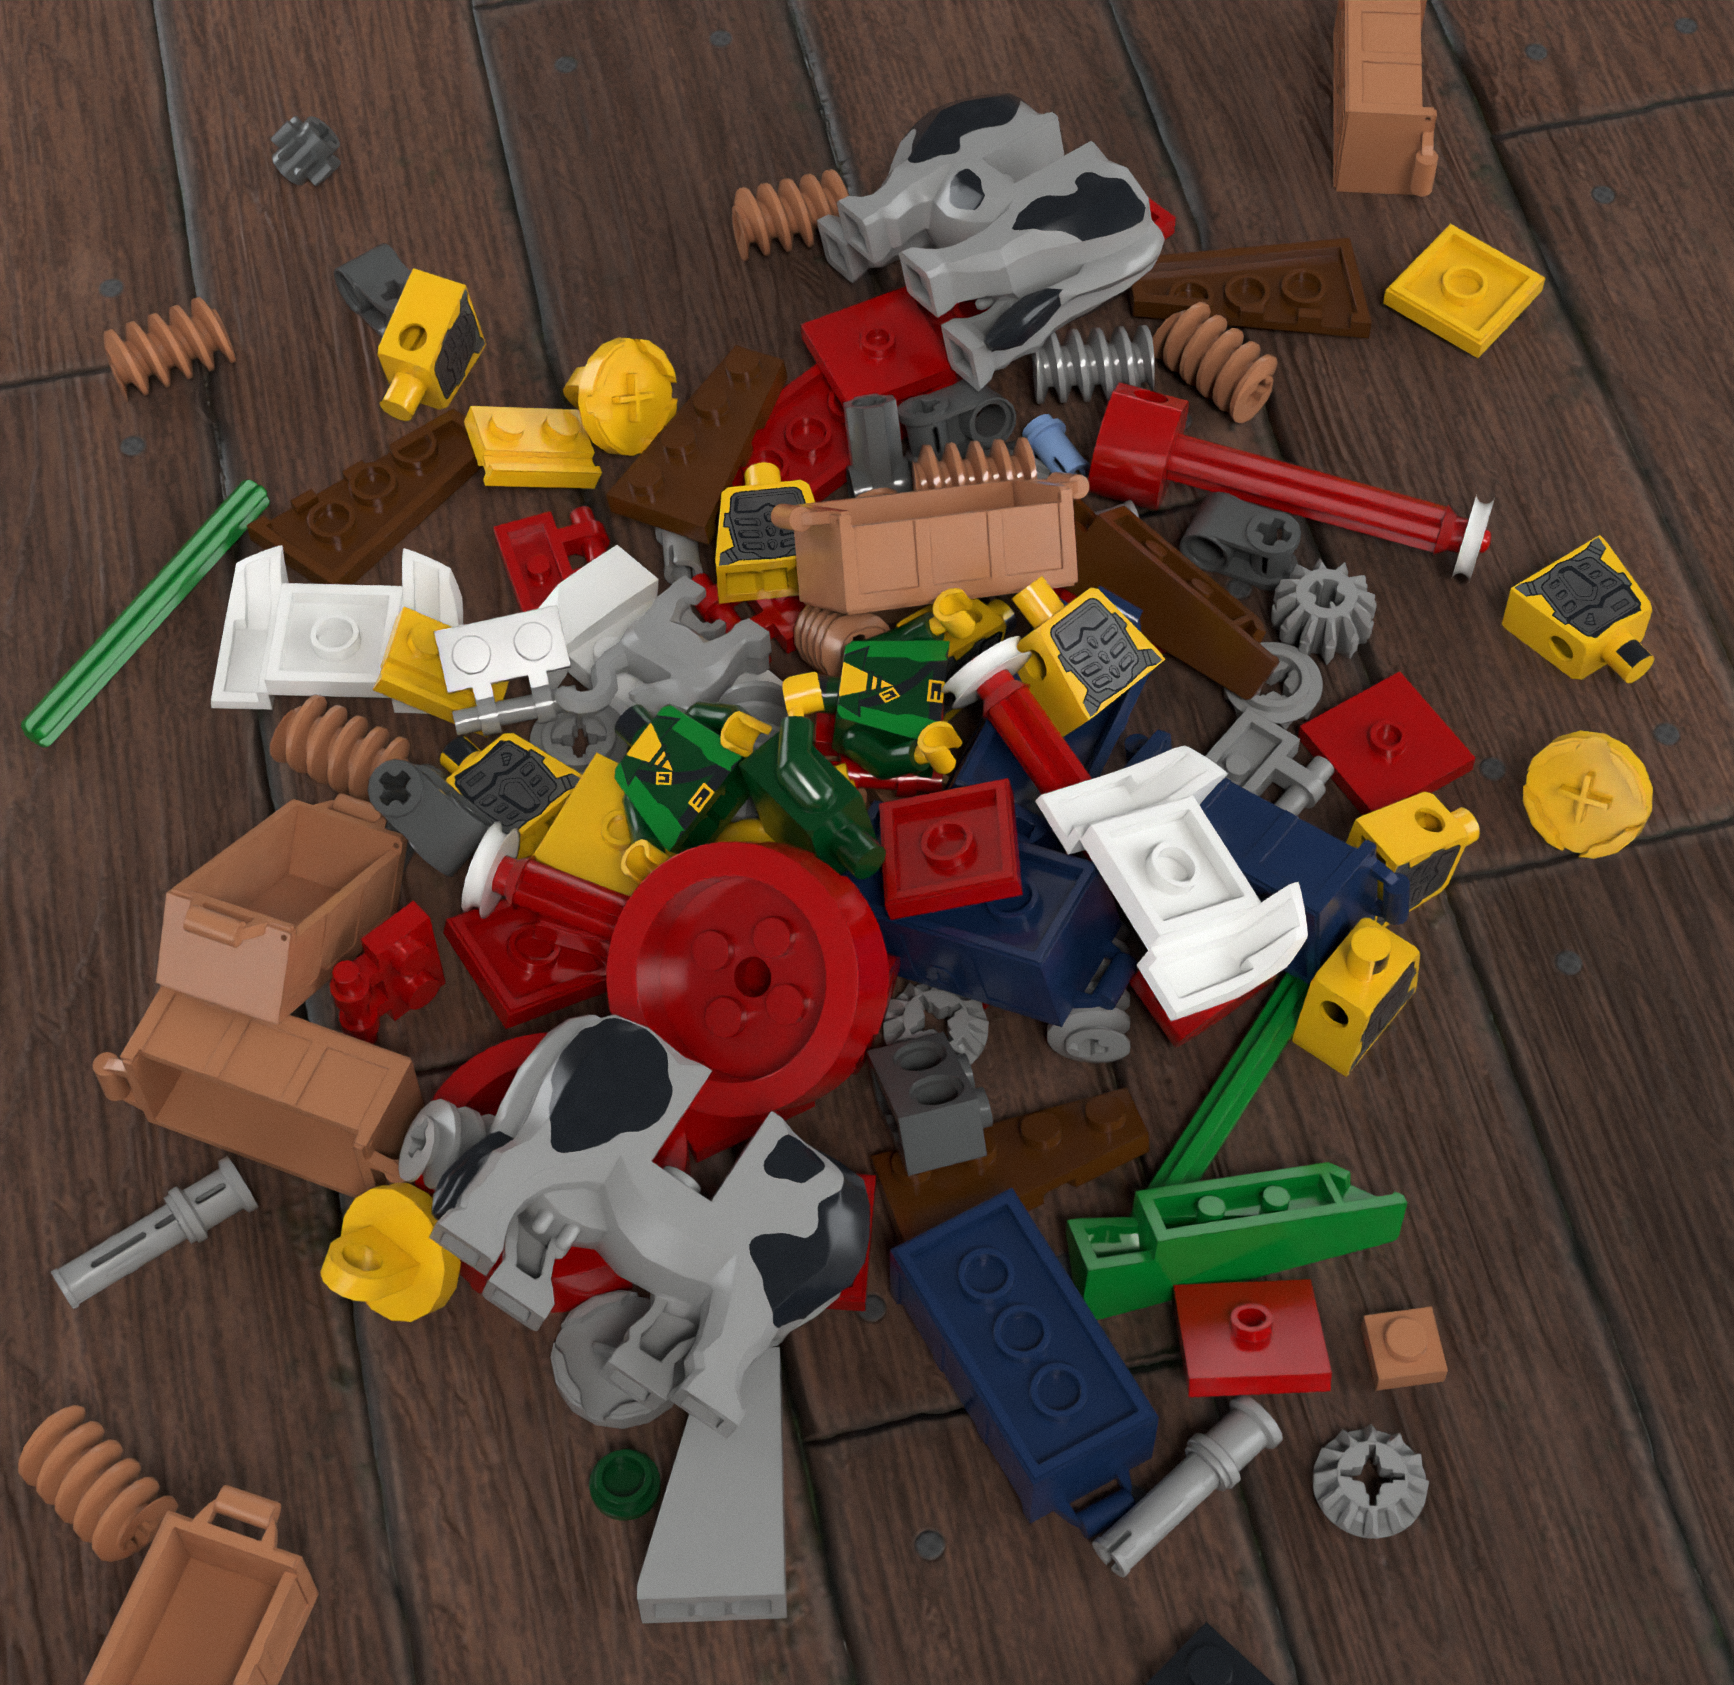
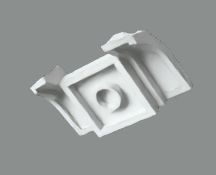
M282 545L264 550L237 562L214 679L211 708L272 710L275 695L313 696L316 694L331 697L391 698L374 691L373 688L381 671L380 666L395 619L402 608L407 607L451 627L464 625L462 595L451 568L427 556L403 548L402 586L289 583ZM391 698L394 713L429 714Z
M615 545L559 583L538 608L558 606L571 668L547 673L551 690L558 688L567 673H570L588 690H592L591 668L605 651L620 642L626 629L644 616L658 597L659 579L618 545ZM769 670L760 675L745 672L738 676L732 687L739 683L756 680L774 682L782 686L783 681ZM628 672L616 674L618 691L609 704L620 715L631 706L636 705L630 700L629 692L646 684Z
M1185 745L1173 748L1124 769L1042 794L1035 801L1068 855L1083 850L1087 851L1148 949L1138 962L1137 967L1171 1021L1239 998L1288 967L1308 937L1306 914L1299 882L1289 884L1261 903L1199 806L1228 773L1207 757Z

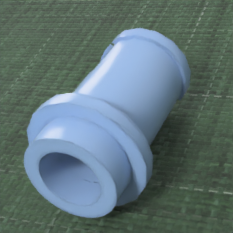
M1043 414L1027 424L1022 432V437L1028 439L1034 455H1037L1040 461L1050 470V474L1054 472L1077 474L1075 471L1079 470L1083 476L1088 477L1091 465L1081 456L1065 435L1066 425L1059 418L1053 419L1049 414Z

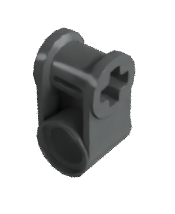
M386 243L374 247L335 268L333 271L336 285L347 305L352 311L359 314L381 338L411 274V271L401 262L395 251Z
M964 379L935 392L909 398L898 406L899 421L906 426L910 448L906 451L905 457L911 469L912 460L917 462L923 444L931 445L938 461H940L946 443L953 442L956 444L961 457L964 458L970 441L977 440L980 442L982 449L985 450L992 446L994 439H1002L1005 442L1012 434L1016 425L1014 406L1007 399L987 385L978 392ZM982 409V412H981V413L979 414V416L976 418L978 412Z
M1211 492L1204 497L1179 546L1181 553L1203 571L1217 572L1249 583L1262 590L1275 591L1276 587L1280 584V580L1289 579L1290 573L1298 564L1293 552L1299 546L1301 530L1299 523L1292 516L1284 512L1272 511L1242 501L1229 493ZM1279 528L1282 530L1281 540H1277V529ZM1263 562H1267V573L1262 571Z
M393 759L379 765L369 779L368 794L374 808L408 839L412 848L428 864L449 877H453L475 852L485 833L493 825L492 821L475 804L459 794L437 771L428 766L413 765L408 761ZM407 780H410L405 789L403 787ZM409 792L411 794V797L408 802H405L408 798Z

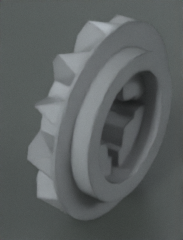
M1261 642L1260 644L1274 656H1277L1280 661L1266 683L1273 685L1278 681L1283 682L1285 680L1282 696L1275 691L1259 696L1260 690L1255 697L1245 700L1224 687V700H1228L1233 704L1237 718L1249 707L1275 724H1280L1285 730L1295 720L1303 719L1308 721L1312 710L1317 703H1320L1323 689L1322 676L1318 666L1307 654L1300 653L1299 649L1294 646L1280 642Z
M611 706L593 716L579 717L564 712L556 714L557 721L539 724L537 720L530 734L531 744L582 775L596 752L620 763L629 747L615 733V725L621 715ZM578 729H583L584 737H587L589 744L586 748V754H583L582 758H577L572 749L575 738L578 737Z
M910 982L902 994L896 999H890L883 1022L884 1039L887 1046L938 1033L934 1029L922 1031L925 1027L923 1010L926 1009L928 1013H933L937 1019L950 1017L947 1021L948 1041L956 1055L965 1053L971 1065L982 1053L987 1042L989 1025L982 1002L925 984L914 986Z
M1372 1424L1362 1430L1351 1432L1342 1429L1335 1439L1321 1448L1313 1471L1314 1495L1326 1517L1347 1533L1363 1538L1375 1539L1398 1534L1417 1519L1426 1501L1429 1481L1426 1480L1421 1453H1414L1404 1443L1400 1433L1390 1435L1377 1431ZM1368 1458H1373V1465H1377L1378 1476L1390 1478V1482H1393L1381 1485L1373 1505H1369V1494H1366L1364 1483L1352 1480V1477H1350L1361 1475L1363 1466Z

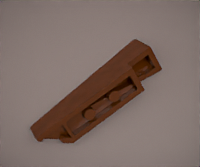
M1073 499L1078 582L1074 583V586L1063 588L1079 596L1090 587L1096 589L1099 585L1143 610L1139 618L1141 633L1149 641L1243 699L1249 700L1255 697L1280 663L1277 656H1274L1260 644L1267 632L1262 620L1127 507L1121 506L1096 515L1081 499Z

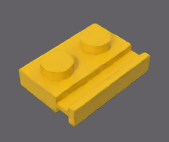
M470 406L464 424L478 466L484 467L486 473L483 478L485 486L595 489L602 471L600 466H594L592 458L595 452L589 435L582 425L579 410Z
M403 607L395 619L380 666L381 671L373 690L453 724L455 723L452 711L477 706L473 689L448 694L434 631L451 628V626ZM509 681L492 685L495 702L504 700ZM482 731L474 732L483 736Z

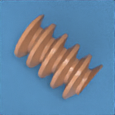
M833 169L826 170L822 174L820 183L814 175L810 173L804 174L801 177L799 189L793 180L785 178L779 182L777 193L771 184L767 182L761 183L757 188L756 199L748 188H739L736 191L734 206L732 207V221L741 259L743 261L749 260L750 244L755 242L764 257L770 256L772 239L774 238L779 239L786 253L792 252L794 234L798 233L801 235L807 248L813 247L815 230L818 229L816 220L828 214L840 217L836 202L849 196L839 174Z
M201 297L191 299V317L179 305L170 307V325H167L157 313L148 315L147 334L135 321L126 323L125 342L113 329L104 331L105 354L112 374L126 402H128L127 384L133 383L144 396L150 394L149 376L155 375L166 388L170 387L171 368L177 367L187 380L193 378L194 359L198 358L209 372L215 370L214 352L220 351L230 363L236 362L231 341L216 309H211Z
M1198 302L1187 310L1174 313L1163 322L1152 338L1154 358L1163 360L1169 370L1180 373L1183 381L1189 385L1196 386L1203 397L1213 399L1218 409L1230 412L1235 422L1244 423L1251 420L1262 409L1272 392V376L1278 364L1276 357L1266 354L1259 358L1261 349L1255 341H1249L1242 345L1244 339L1243 332L1238 328H1231L1226 331L1227 321L1222 315H1214L1209 318L1211 310L1205 302Z
M1018 437L1012 455L1009 454L1004 440L994 439L988 457H986L980 442L976 440L970 441L965 459H962L956 444L950 442L946 443L940 461H938L932 446L929 444L922 445L917 462L912 460L913 491L1013 479H1037L1034 452L1026 437Z
M806 605L799 613L794 627V644L801 659L812 669L823 675L841 677L845 645L852 641H863L889 631L890 628L878 615L872 612L848 615Z
M314 694L302 706L290 710L282 718L274 731L270 741L271 757L276 762H287L295 772L308 773L311 779L317 783L329 784L332 790L338 794H349L352 797L370 802L368 784L374 770L383 762L389 760L408 761L407 758L410 750L408 739L398 736L388 745L389 732L383 726H376L367 735L369 725L367 718L356 715L347 723L348 713L346 708L341 705H334L326 712L327 701L321 695Z
M77 1405L69 1406L47 1417L34 1431L25 1444L19 1458L18 1473L28 1485L37 1487V1493L46 1504L55 1505L56 1513L65 1523L73 1524V1530L82 1541L92 1543L93 1551L101 1560L114 1562L125 1559L151 1543L167 1511L176 1513L179 1505L173 1496H163L155 1500L160 1488L158 1481L154 1477H144L136 1481L141 1471L139 1462L135 1458H126L119 1462L123 1452L121 1444L117 1440L102 1442L105 1433L103 1426L98 1421H89L82 1425L87 1414L84 1407Z

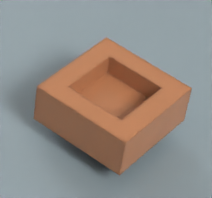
M1432 1306L1363 1316L1361 1331L1376 1391L1444 1382L1448 1369Z

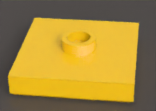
M1450 224L1385 290L1383 303L1467 353L1479 358L1542 292L1545 277Z
M596 752L533 855H535L536 861L631 897L640 884L621 871L622 857L631 846V838L622 804L624 791L614 776L615 768L619 763ZM665 848V854L672 858L677 855Z

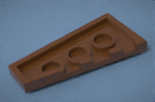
M1350 237L1159 255L1153 268L1128 289L1132 314L1137 317L1167 319L1174 313L1187 310L1198 302H1205L1211 310L1209 318L1214 315H1222L1226 318L1227 325L1369 339L1372 325Z
M735 345L608 491L606 496L611 512L709 545L716 532L714 520L720 510L722 491L728 487H733L732 482L739 467L747 466L754 451L752 446L753 437L757 429L765 427L788 378L784 359Z
M453 408L391 443V452L376 461L364 463L361 460L343 470V479L316 494L311 488L290 500L292 508L270 521L264 515L246 526L250 540L264 550L282 545L285 564L313 584L353 585L483 467L478 466L464 424L466 416Z
M1127 1087L993 1123V1126L983 1128L987 1156L910 1176L907 1175L897 1150L871 1156L873 1175H876V1183L899 1242L902 1244L1010 1188H1013L1028 1212L1044 1204V1196L1047 1192L1065 1183L1077 1188L1149 1152V1132Z

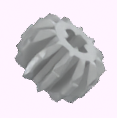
M1319 558L1313 566V571L1296 564L1294 570L1290 573V578L1281 579L1280 584L1275 589V604L1272 606L1271 612L1272 628L1280 631L1279 639L1281 643L1299 646V652L1308 656L1311 653L1320 654L1326 665L1334 658L1335 652L1351 659L1353 653L1357 651L1358 644H1366L1367 639L1372 634L1374 624L1372 619L1375 616L1377 606L1375 594L1367 592L1368 585L1366 584L1365 575L1348 577L1345 562L1333 570L1327 569L1321 558Z

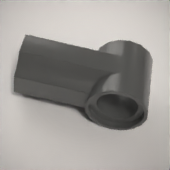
M869 394L857 396L850 401L844 402L843 409L851 465L846 466L849 498H856L862 493L878 488H890L898 493L913 491L907 458L903 457L898 408L894 396Z

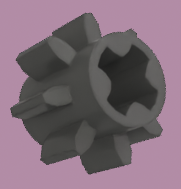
M294 116L290 121L287 120L270 138L279 147L272 155L274 165L285 178L294 184L303 185L309 179L315 186H318L341 165V161L333 155L340 147L338 137L326 123L316 117L310 116L302 122L298 116Z

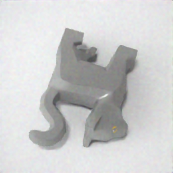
M684 575L660 594L644 616L626 629L620 642L605 651L591 668L592 690L580 692L561 686L556 690L555 698L557 704L571 715L579 717L596 715L607 709L618 691L616 674L628 672L646 683L629 692L630 700L636 705H642L654 717L662 707L669 703L684 709H688L698 701L717 703L727 689L732 687L738 676L745 672L760 675L770 668L769 653L772 652L770 633L751 619H745L735 624L733 629L727 634L726 623L721 619L716 620L712 624L709 622L702 623L692 612L690 606L691 604L698 605L706 597V589Z

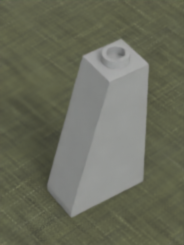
M780 1347L767 1348L764 1354L743 1374L740 1393L746 1414L737 1429L727 1439L689 1414L637 1584V1601L642 1624L787 1618L783 1405Z

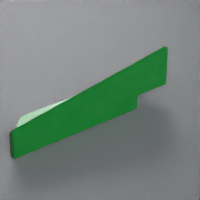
M1330 1162L1139 1190L1135 1192L1132 1209L1135 1217L1076 1218L1067 1220L1066 1236L1073 1284L1096 1320L1172 1301L1173 1285L1243 1282L1393 1242L1399 1237L1407 1201L1404 1195L1395 1191L1391 1195L1377 1197L1352 1186L1350 1171Z

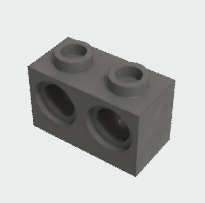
M944 1032L867 1051L876 1107L908 1176L987 1156L983 1128L993 1126L988 1097L983 1087L975 1088L973 1072L967 1055L965 1053L956 1055Z

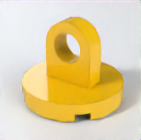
M618 337L602 344L588 359L585 367H577L563 388L564 396L580 411L582 425L592 442L609 454L629 456L641 454L677 413L678 398H672L671 383H677L674 368L665 352L649 340Z
M1580 730L1559 736L1541 750L1529 765L1526 784L1523 786V804L1531 825L1548 844L1561 851L1566 848L1572 852L1581 853L1578 857L1592 859L1618 853L1642 832L1652 812L1653 787L1644 764L1627 745L1605 733Z
M393 1183L372 1188L354 1199L344 1215L341 1237L330 1243L320 1273L323 1282L338 1295L354 1301L366 1302L373 1311L391 1321L413 1322L447 1304L457 1288L461 1261L429 1238L438 1221L431 1214L433 1198L425 1191L409 1183Z

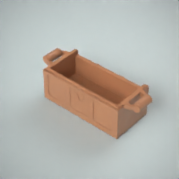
M1338 0L1333 30V187H1336L1338 192L1401 194L1420 197L1427 196L1432 192L1439 157L1436 151L1433 150L1437 110H1434V107H1423L1421 30L1427 0Z
M1054 472L1046 479H1013L797 505L781 503L773 508L771 520L780 529L794 531L800 601L806 605L851 615L933 604L937 596L949 588L963 590L970 599L1019 593L1041 576L1045 578L1051 588L1074 586V583L1078 582L1073 499L1084 498L1089 491L1090 485L1087 478L1083 475Z
M339 793L335 800L315 805L296 799L290 800L166 892L156 983L275 1025L280 1024L333 977L332 971L337 963L345 960L352 961L363 951L361 938L397 913L408 839L400 833L385 829L388 820L374 808L371 802Z
M161 986L120 1055L121 1059L114 1053L105 1052L98 1055L93 1061V1070L106 1098L112 1101L123 1100L142 1110L147 1121L353 1198L380 1185L409 1183L415 1186V1181L410 1183L400 1178L398 1170L399 1155L404 1138L415 1117L425 1107L413 1062L407 1056L292 1015L286 1017L280 1024L275 1025Z
M224 1485L217 1498L205 1506L194 1519L168 1510L84 1685H278L319 1595L303 1557L277 1548L278 1530L276 1523L280 1516L281 1503L229 1485ZM218 1513L265 1529L266 1531L262 1540L259 1541L213 1525L212 1522Z

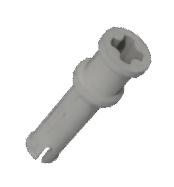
M226 1156L219 1160V1169L186 1189L182 1190L176 1186L167 1191L169 1195L163 1198L166 1203L164 1206L119 1233L112 1235L104 1242L59 1269L55 1268L50 1271L73 1310L79 1307L80 1303L123 1277L135 1272L141 1266L188 1239L190 1244L196 1241L201 1243L208 1238L207 1231L227 1218L242 1209L249 1213L257 1209L258 1205L230 1158Z
M1236 1395L1229 1403L1231 1411L1205 1435L1195 1433L1188 1440V1446L1185 1448L1186 1458L1109 1530L1093 1541V1548L1105 1565L1112 1559L1116 1562L1111 1567L1115 1574L1123 1578L1128 1575L1130 1569L1215 1489L1219 1491L1232 1489L1241 1480L1239 1471L1264 1448L1274 1449L1281 1443L1283 1437L1277 1423L1254 1399L1247 1395Z

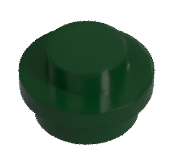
M621 1449L605 1455L597 1462L590 1475L589 1489L592 1501L602 1514L614 1520L629 1521L642 1517L654 1507L660 1496L661 1480L657 1466L647 1455L636 1450Z

